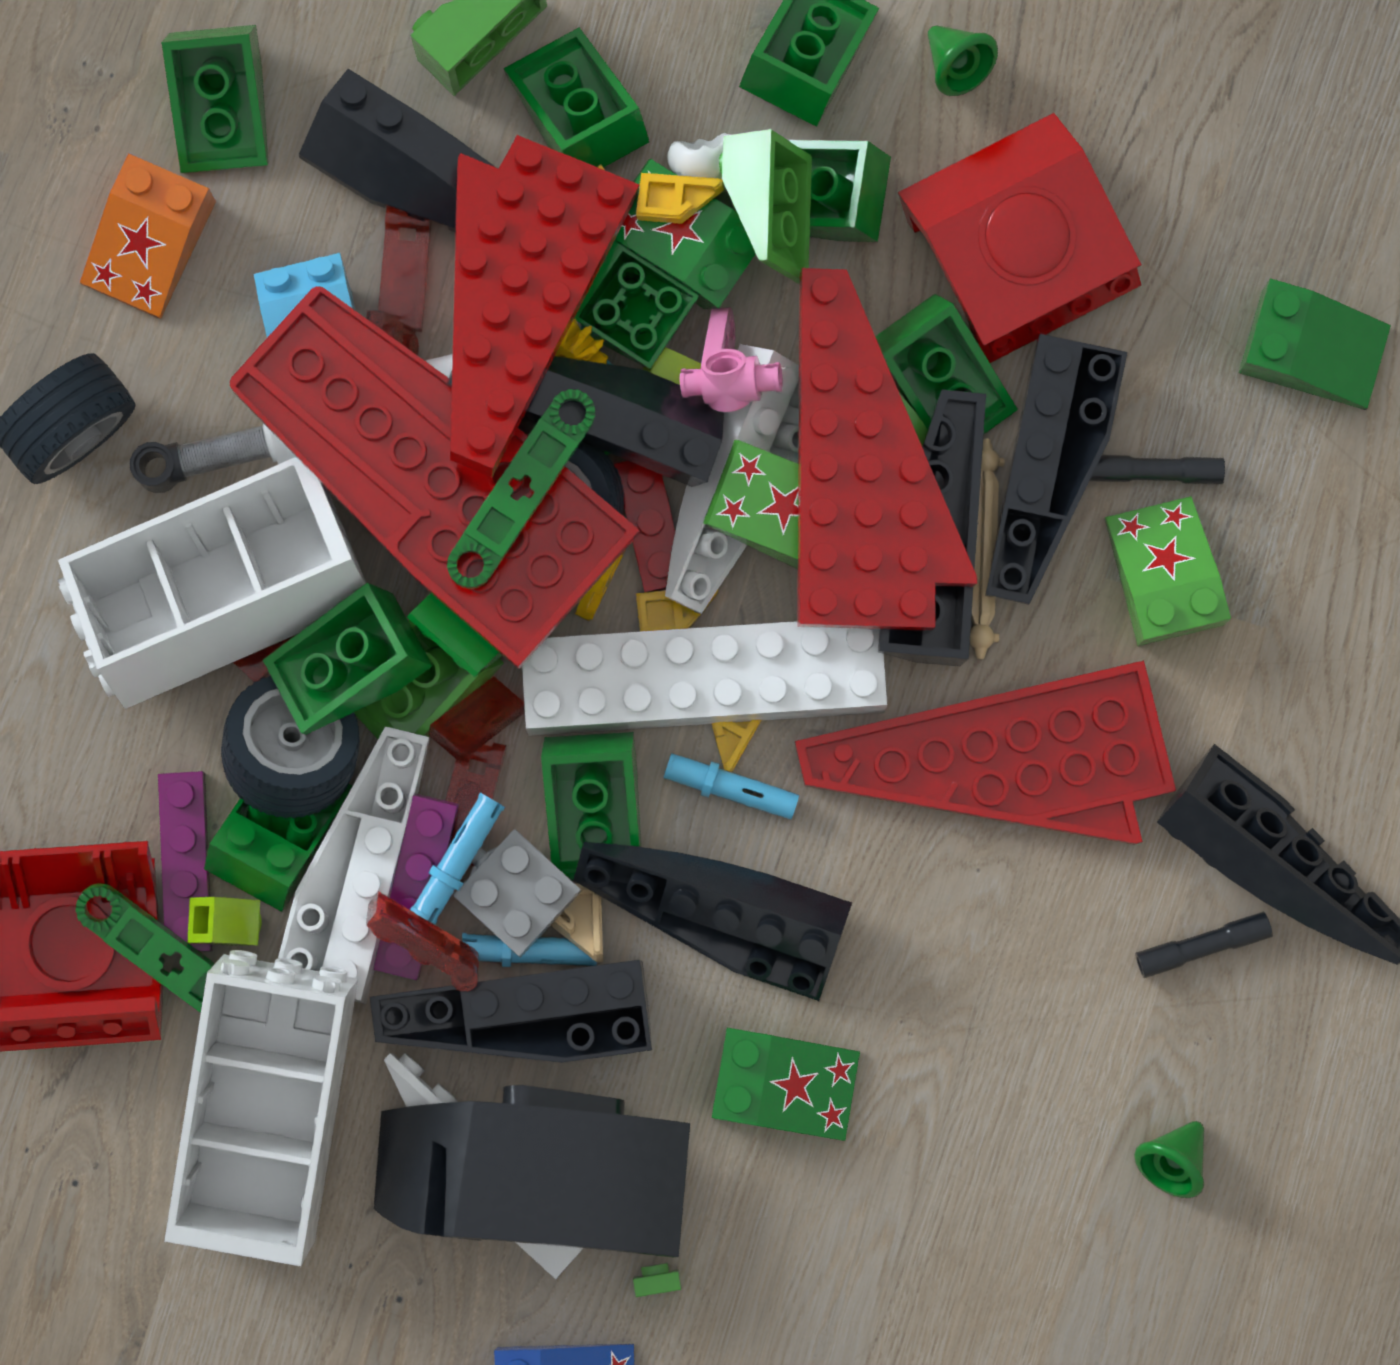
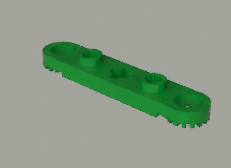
M568 389L560 392L553 399L448 557L447 569L451 579L457 585L467 589H474L487 583L595 421V406L592 399L586 393L578 389ZM578 401L585 407V418L578 425L570 426L561 420L559 410L565 402ZM527 477L531 480L529 487L534 492L533 496L530 499L522 496L518 501L513 499L514 490L509 485L513 479L521 482ZM468 552L480 555L484 561L483 571L474 578L462 576L457 569L459 558Z
M93 884L87 887L81 893L76 903L78 921L80 920L84 927H87L102 938L106 944L201 1013L207 972L215 963L112 886ZM94 896L106 897L110 901V905H112L111 915L104 919L94 918L87 910V901ZM176 951L182 956L179 963L184 968L180 971L174 967L168 972L163 968L165 960L161 955L165 953L171 956Z

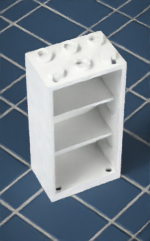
M297 457L58 560L64 576L58 579L59 588L67 604L72 603L76 614L71 615L70 618L81 641L85 639L89 650L83 653L89 669L94 677H99L107 696L116 695L125 709L297 635L366 584L328 489Z
M232 950L230 955L223 954L207 972L164 1242L295 1266L303 1264L316 1238L358 978L347 977L348 972L346 970L336 967H321L320 971L303 969L301 962L292 959L278 958L275 959V963L259 961L255 953L242 950Z

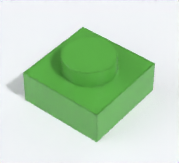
M668 1263L641 1267L642 1276L633 1278L636 1297L677 1291L682 1288L679 1269L669 1271Z

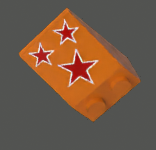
M128 153L109 193L80 284L161 319L216 203L210 189Z

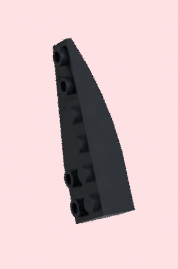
M1044 334L1039 335L1031 363L985 596L1027 605L1031 603L1109 442L1128 352Z
M584 842L573 879L574 882L729 970L820 1001L852 906V902L760 871L679 852L629 845Z
M641 960L370 997L375 1042L559 1063L652 1051L649 1005L643 961Z

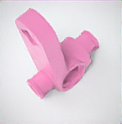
M731 307L712 309L701 369H681V394L683 398L703 396L704 403L709 404L712 409L719 412L736 411L744 408L752 401H760L762 392L782 391L783 376L780 362H775L774 364L760 365L758 356H745L742 352L735 350V322Z

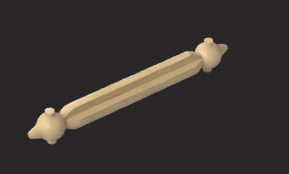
M987 438L983 440L975 555L977 584L973 587L971 621L974 626L970 631V645L974 648L977 659H984L987 649L993 642H999V634L994 633L991 627H989L995 616L996 598L985 596L998 531L999 483L994 471L997 470L998 466L1003 467L1005 460L1004 458H999L997 452L993 450L991 440Z

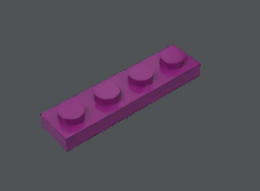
M203 771L158 774L164 926L186 942L188 941L190 898L210 897L209 872L204 870L208 852L206 784ZM189 943L199 952L213 951L212 944Z
M420 794L413 795L373 970L416 981L420 978L432 923L418 916L410 909L414 906L432 875L428 872L432 865L438 866L450 846L459 804Z

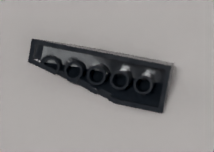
M350 69L346 70L322 100L299 152L300 159L371 204L383 208L388 205L406 211L409 217L424 221L426 218L447 225L448 230L456 232L457 163L460 153L494 166L434 122Z
M558 356L553 358L524 418L537 423L560 392L568 389H578L586 393L592 399L595 406V421L582 442L690 487L708 482L723 440L724 412L716 411L709 404H705L703 396L683 398L679 384L643 369ZM452 371L446 384L452 387ZM578 401L565 402L559 410L561 420L570 426H576L581 423L586 415L585 407Z
M941 390L922 448L975 570L986 394ZM935 586V628L933 630L879 629L878 653L915 663L960 667L969 659L973 587Z
M1214 744L1173 795L1157 823L1166 829L1172 837L1180 840L1202 857L1209 866L1216 868L1228 879L1271 907L1345 945L1398 965L1400 963L1399 917L1375 892H1368L1366 894L1358 886L1357 879L1354 876L1356 872L1344 860L1337 864L1323 850L1320 845L1325 840L1313 828L1308 832L1302 828L1291 816L1295 809L1285 798Z

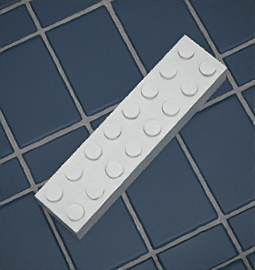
M798 621L546 638L522 666L526 730L529 736L701 725L731 721L747 722L751 720L763 721L885 713L887 695L884 654L878 653L879 629L797 627Z

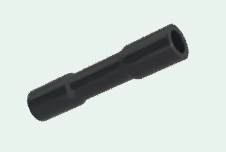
M1102 455L1090 481L1130 482L1132 480L1180 481L1185 484H1223L1225 461L1224 458L1211 457L1161 459L1133 458L1128 455Z
M1263 911L1229 922L1221 928L1181 941H1170L1136 952L1135 956L1142 977L1148 978L1181 967L1186 962L1271 938L1273 933L1269 919Z

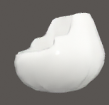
M722 133L711 141L698 139L694 143L674 141L667 153L668 165L671 171L678 176L722 179L719 157L723 152V136L729 134ZM724 185V191H722L721 193H724V192L727 191L725 185Z

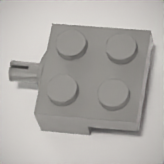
M514 829L498 847L488 852L482 848L478 850L471 862L474 867L470 877L464 882L460 891H456L453 896L521 958L582 890Z

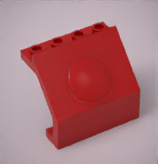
M1055 113L898 192L907 223L914 233L921 231L927 239L965 313L971 333L989 363L1038 339L1040 334L1047 335L1142 286L1137 267L1142 265L1083 148Z
M148 841L0 851V1052L161 1040L163 985L106 944L94 932L84 927L80 920L78 921L76 913L77 900L87 887L93 884H107L159 921L155 858H151ZM94 896L87 901V910L94 918L104 919L111 915L112 905H110V901L106 897Z

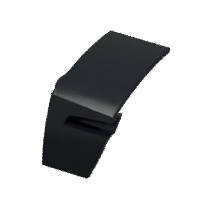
M526 1085L503 1087L502 1103L464 1101L417 1105L381 1111L374 1210L398 1227L417 1234L477 1241L493 1240L577 1247L676 1258L679 1257L690 1123L624 1115L625 1101L622 1099Z

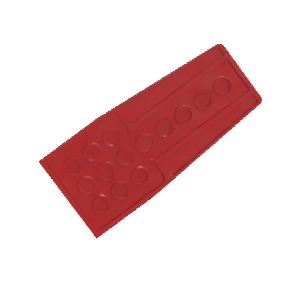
M321 286L313 287L231 377L229 384L233 393L422 586L520 669L639 535V529L567 467H564L488 582L474 589H467L457 585L451 579L447 569L448 557L528 435L517 428L493 477L451 461L452 387L446 385L449 378ZM525 477L521 482L513 479L509 485L514 490L513 499L518 501L522 496H526L529 499L533 496L534 492L529 487L531 482L529 478ZM465 553L457 562L458 572L464 577L474 578L483 571L484 561L476 553Z

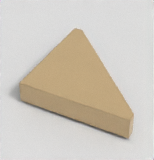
M576 884L582 892L550 926L595 962H603L602 897L582 885Z

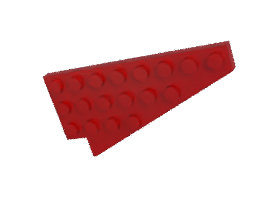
M519 135L515 137L499 168L460 153L457 163L450 432L451 461L493 477L636 200L640 184Z
M802 268L800 271L797 627L933 630L935 628V586L974 587L977 584V575L847 269Z
M1144 660L794 742L804 786L1132 845L1143 842L1133 802L1176 791Z

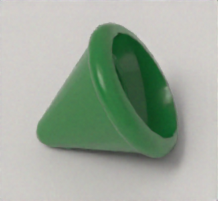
M938 25L932 26L929 29L928 39L935 69V83L942 94L947 96L964 95L974 90L988 77L998 57V45L991 35Z
M1192 1121L1152 1141L1141 1143L1135 1150L1134 1158L1142 1175L1158 1189L1175 1197L1193 1198L1202 1193L1204 1188L1203 1124L1199 1121Z

